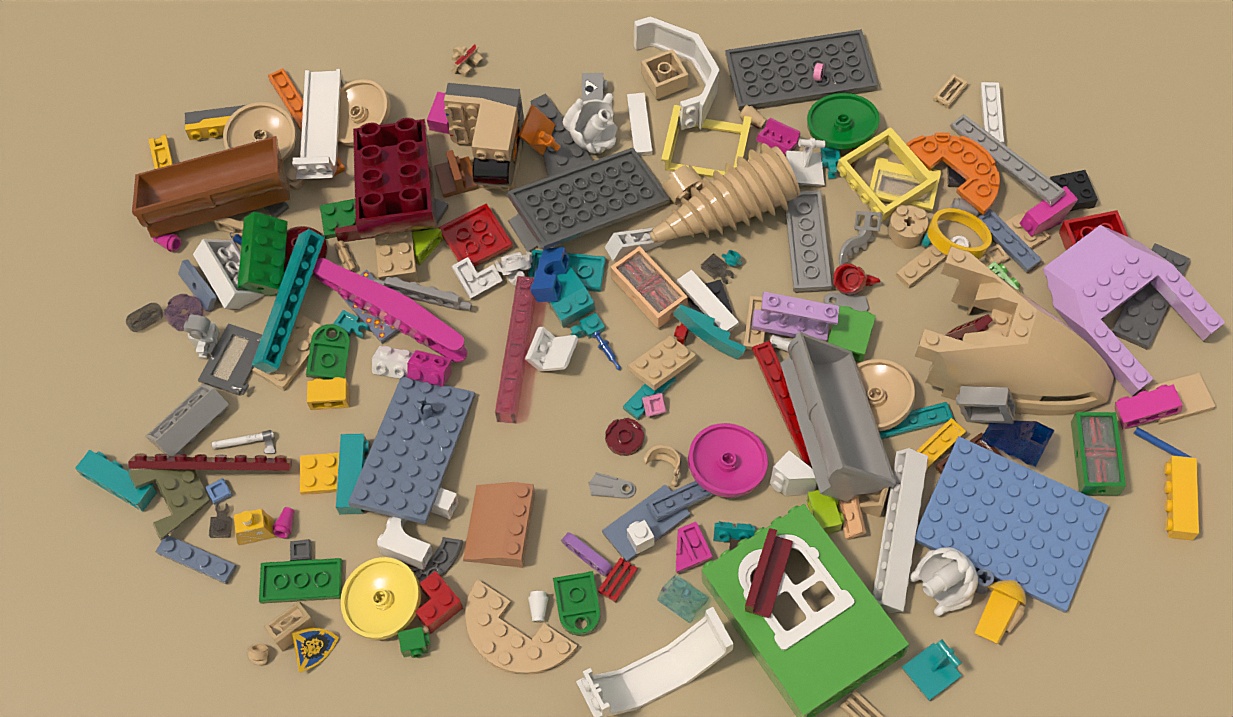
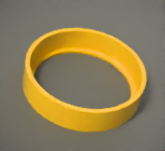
M945 208L937 211L927 228L929 240L945 255H948L950 247L970 252L979 260L985 255L992 242V235L986 224L973 214L960 209ZM951 220L968 226L979 235L983 245L979 247H965L952 242L939 230L937 221Z

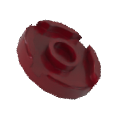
M630 418L617 419L608 425L605 432V441L613 453L620 456H629L636 453L642 447L644 432L636 420Z

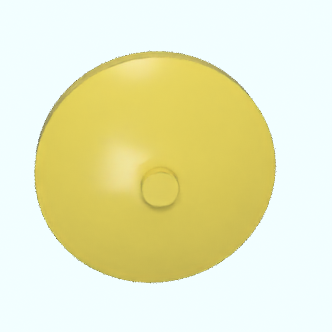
M374 558L361 564L348 577L341 594V611L347 625L359 635L374 640L387 639L403 631L416 616L415 611L420 606L421 588L417 576L407 565L394 558Z

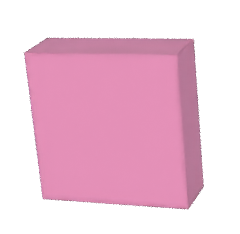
M662 393L642 398L646 417L666 412Z

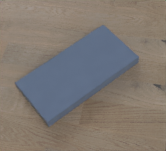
M666 484L602 530L604 536L626 562H629L638 555L627 538V528L632 523L645 520L654 535V542H656L690 517L689 511L684 509L655 522L646 504L672 492Z

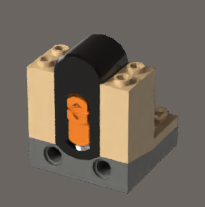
M448 83L444 98V110L449 123L450 138L453 143L472 144L471 148L474 158L472 168L473 182L479 185V188L488 190L500 189L502 191H509L515 189L524 140L518 136L524 123L520 89Z

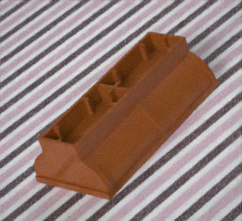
M277 136L135 174L133 215L137 217L143 227L147 228L151 238L290 200L289 180L284 170Z

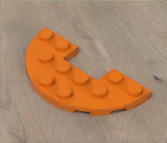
M944 132L926 137L922 135L906 143L929 171L938 163L944 161L967 181L957 188L956 193L981 214L984 215L991 208L998 194L1000 177L995 166V160L983 146L965 136H952L950 133Z

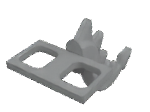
M856 211L854 229L859 230V234L848 239L843 244L839 253V266L848 262L846 256L851 257L852 250L854 253H858L859 247L866 250L867 242L875 241L872 232L880 231L881 212ZM860 215H865L863 227L858 226ZM874 215L878 216L876 228L871 226Z

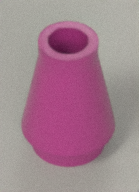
M164 234L153 237L155 243H158L170 252L177 251L181 246V239L176 234Z
M284 507L272 526L275 536L287 538L292 533L293 516L295 513L292 508Z

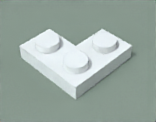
M468 257L451 266L469 299L503 281L494 264L479 273L476 272Z

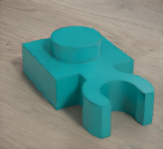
M342 310L333 323L342 327L348 335L355 332L359 338L364 337L363 333L359 332L361 329L369 330L368 325L360 322L359 317L345 310Z

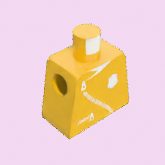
M263 509L243 511L234 515L238 545L276 538L272 528L274 519Z

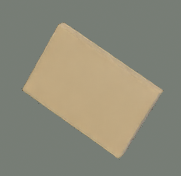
M1200 373L1155 384L1143 389V391L1147 390L1149 392L1165 384L1168 386L1174 384L1183 405L1182 411L1157 419L1159 424L1210 411L1216 407Z

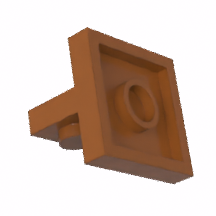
M453 150L446 151L448 162L434 165L444 198L479 189L477 180L475 183L473 182L472 165L469 156L459 159L458 156L454 155Z

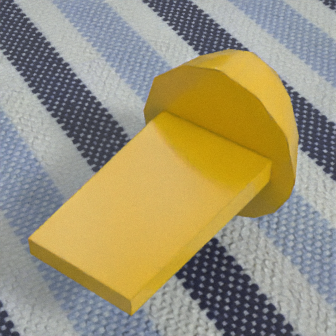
M1002 580L988 586L992 593L975 630L976 635L999 644L1019 604L1026 605L1025 591L1015 580Z

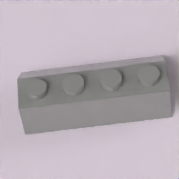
M202 383L145 437L162 453L167 454L168 457H175V455L183 451L182 448L187 443H191L197 438V434L201 430L207 429L216 416L222 415L229 404L214 387Z

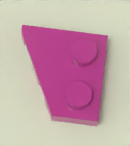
M697 522L678 529L677 574L713 559Z

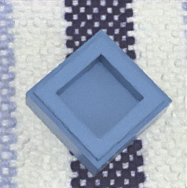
M223 478L205 487L214 505L233 496Z

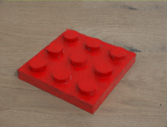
M487 203L438 227L457 261L460 262L468 257L474 267L513 248L511 240Z

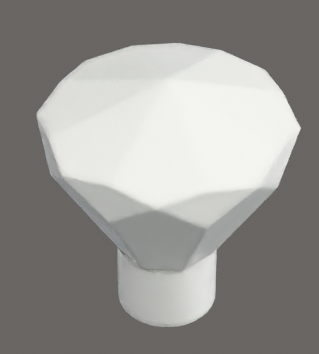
M521 269L513 270V273L508 275V280L513 286H521L526 279V275Z

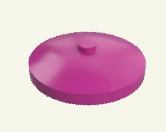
M730 423L714 424L700 431L693 439L688 453V466L695 481L706 491L721 497H739L755 490L762 482L768 465L767 453L760 439L750 430Z

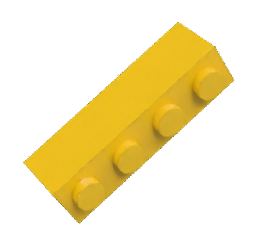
M1171 456L1168 462L1164 464V474H1167V481L1164 484V492L1167 493V499L1164 508L1168 512L1165 530L1168 531V538L1193 541L1199 534L1197 458Z

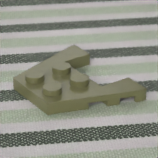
M195 469L130 470L128 473L135 489L156 482L172 514L153 523L160 541L209 503L210 499Z

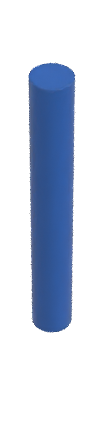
M1139 427L1133 433L1173 456L1192 458Z

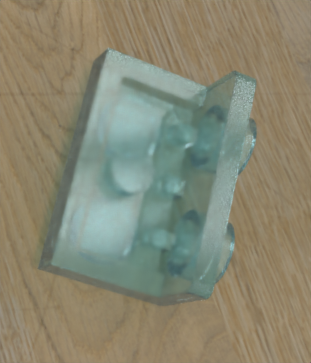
M675 574L662 587L657 600L688 623H691L695 614L706 604L709 597Z

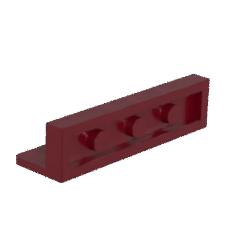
M769 528L745 603V612L765 618H770L793 544L792 540L778 537L776 529Z

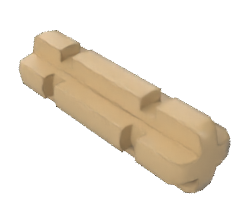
M336 242L334 246L345 269L355 272L356 267L344 242Z

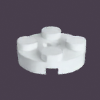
M516 252L501 257V262L496 260L495 265L497 271L502 272L503 275H509L516 269H529L533 259L530 252H526V255Z

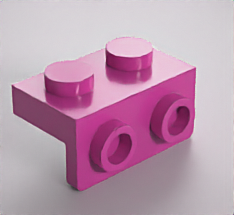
M769 118L766 127L758 134L756 141L762 144L765 143L771 148L777 146L786 155V151H793L796 148L801 132Z

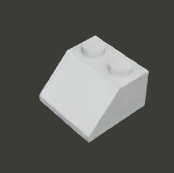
M788 451L773 466L770 484L775 491L781 492L785 496L807 495V492L816 491L817 482L813 469L791 451Z

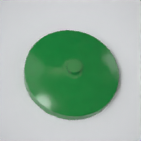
M837 93L825 96L812 105L807 115V128L815 140H824L827 147L851 149L865 144L876 135L879 129L880 117L875 105L866 98L850 93Z

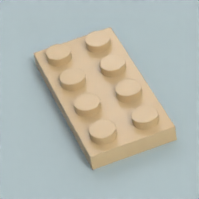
M298 313L278 370L267 374L254 367V374L285 391L307 363L312 335L321 325Z

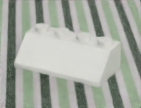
M202 239L193 255L225 309H240L264 296V294L237 288L241 253L233 240Z

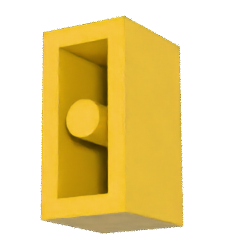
M335 377L330 380L314 379L313 381H307V404L310 410L349 408V385L346 378Z

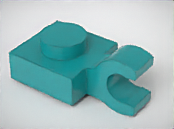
M821 148L822 167H828V179H836V166L840 159L839 149Z
M596 313L579 320L580 325L570 328L572 331L571 335H576L578 339L585 334L588 338H591L595 332L605 331V326Z

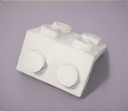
M538 327L525 360L539 372L566 369L576 348L578 337L576 335L555 337L544 327Z

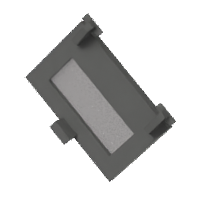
M228 323L217 345L211 343L207 353L210 354V358L198 381L238 396L240 394L244 395L249 387V384L246 382L254 367L251 365L262 334Z

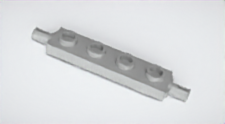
M387 277L385 281L373 279V281L416 300L455 310L462 308L470 311L472 303L461 301L459 295L451 291L444 292L435 287L421 286L416 282H405L397 277Z

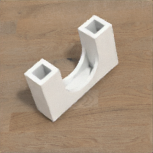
M440 488L431 512L451 519L459 503L457 494ZM390 517L384 534H381L377 541L380 554L424 570L433 554L431 544L408 536L403 531L407 520Z

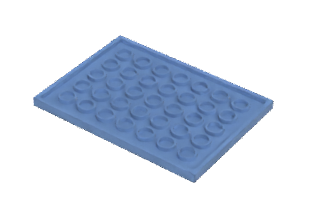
M958 436L916 529L915 542L931 550L944 547L955 548L969 558L976 571L988 569L993 573L994 580L996 581L1015 580L1023 587L1026 595L1065 613L1108 505Z

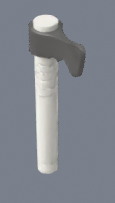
M267 430L259 434L212 442V448L219 449L264 440L267 446L264 453L274 454L276 452L273 446L275 436L272 430Z

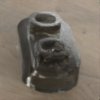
M149 303L129 314L126 318V325L131 331L139 332L161 320L163 310L159 304Z

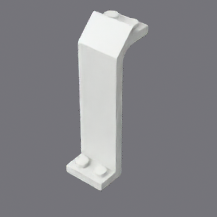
M340 69L321 72L305 70L300 158H293L292 162L297 172L296 179L332 178L337 170L341 87L345 85Z

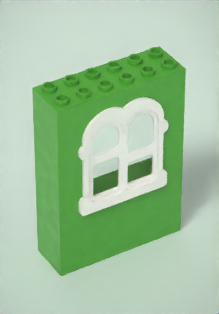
M805 504L792 507L787 515L775 518L770 526L758 529L753 537L741 540L736 548L724 551L719 559L707 562L701 570L703 584L796 717H815L906 655L909 647L907 640ZM769 528L776 529L778 537L792 540V548L799 550L815 571L812 576L798 585L793 584L785 572L783 574L777 596L783 592H788L806 616L805 621L790 631H785L772 613L770 618H765L745 612V603L751 587L750 576L757 568ZM822 581L835 600L820 611L814 612L802 597V593L817 582Z

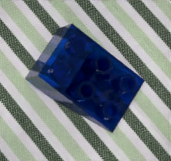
M1014 420V424L990 423L980 440L986 442L989 446H994L1004 451L1008 455L1021 459L1026 464L1036 467L1055 430L1037 421Z

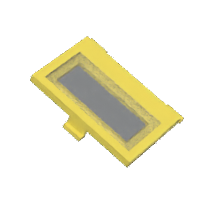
M877 157L870 189L880 200L893 202L920 185L919 181L905 165L888 162V159ZM930 170L937 179L934 189L909 204L910 206L929 211L933 210L941 170Z

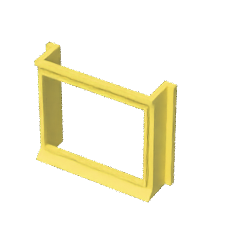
M674 105L661 158V161H665V170L675 171L679 167L684 166L671 163L680 128L678 124L681 119L679 117L681 106ZM745 116L743 125L705 119L702 128L741 134L734 168H736L737 157H744L752 117ZM692 166L699 176L713 178L715 170ZM717 170V171L720 172L722 175L725 174V171H719V170Z

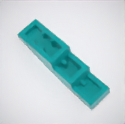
M682 304L675 309L673 315L687 329L707 344L737 360L744 354L746 346L729 340L730 332L713 325L715 318Z

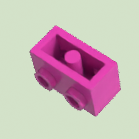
M415 350L407 363V378L443 387L451 375L452 359Z

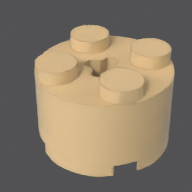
M686 165L679 167L669 175L671 179L668 182L665 180L662 184L663 190L679 208L681 207V198L686 200L691 198L692 187L698 191L702 189V179L691 165L689 167Z
M900 205L891 216L888 228V236L894 241L896 246L911 249L923 242L928 226L925 210L910 205Z

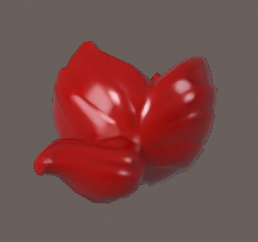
M850 263L837 267L833 277V286L845 295L857 294L862 291L864 286L880 283L879 278L865 274L861 267H856Z

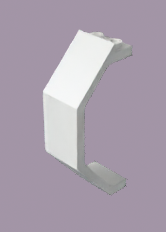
M653 17L634 21L633 46L636 50L649 46L663 51L673 49L678 57L686 59L694 65L705 84V88L701 95L680 102L681 111H679V117L681 119L678 125L681 130L692 128L696 125L701 130L716 97L719 79V68L699 34Z
M711 607L705 611L703 619L666 647L619 670L593 675L591 668L583 671L584 678L576 682L594 717H608L634 711L689 684L733 650V642L714 607Z

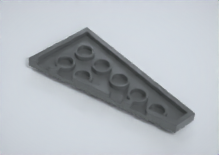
M546 93L530 101L531 105H534L555 124L551 136L560 145L558 151H554L551 147H546L543 154L548 177L593 162L587 151L579 147L572 139L570 132L564 128L563 117Z

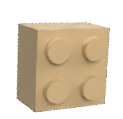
M673 49L641 61V74L656 100L688 87V73Z

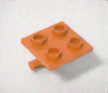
M531 105L518 136L540 155L544 154L546 147H551L554 151L560 149V145L551 136L555 124L534 105Z

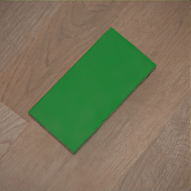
M342 558L261 563L260 604L341 599Z

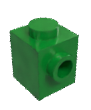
M423 627L398 632L400 650L404 658L410 656L418 658L423 656L424 653H428L427 646L431 645L429 633H425Z

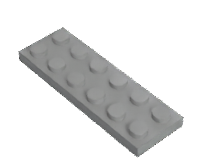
M821 190L802 191L799 197L787 202L788 211L785 210L793 291L831 290L832 284Z

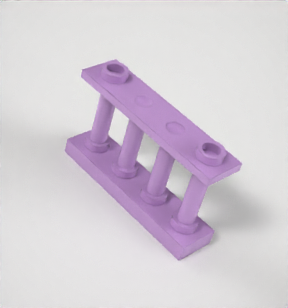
M763 292L761 310H754L751 329L794 338L797 333L802 332L827 342L829 323L838 324L839 306Z

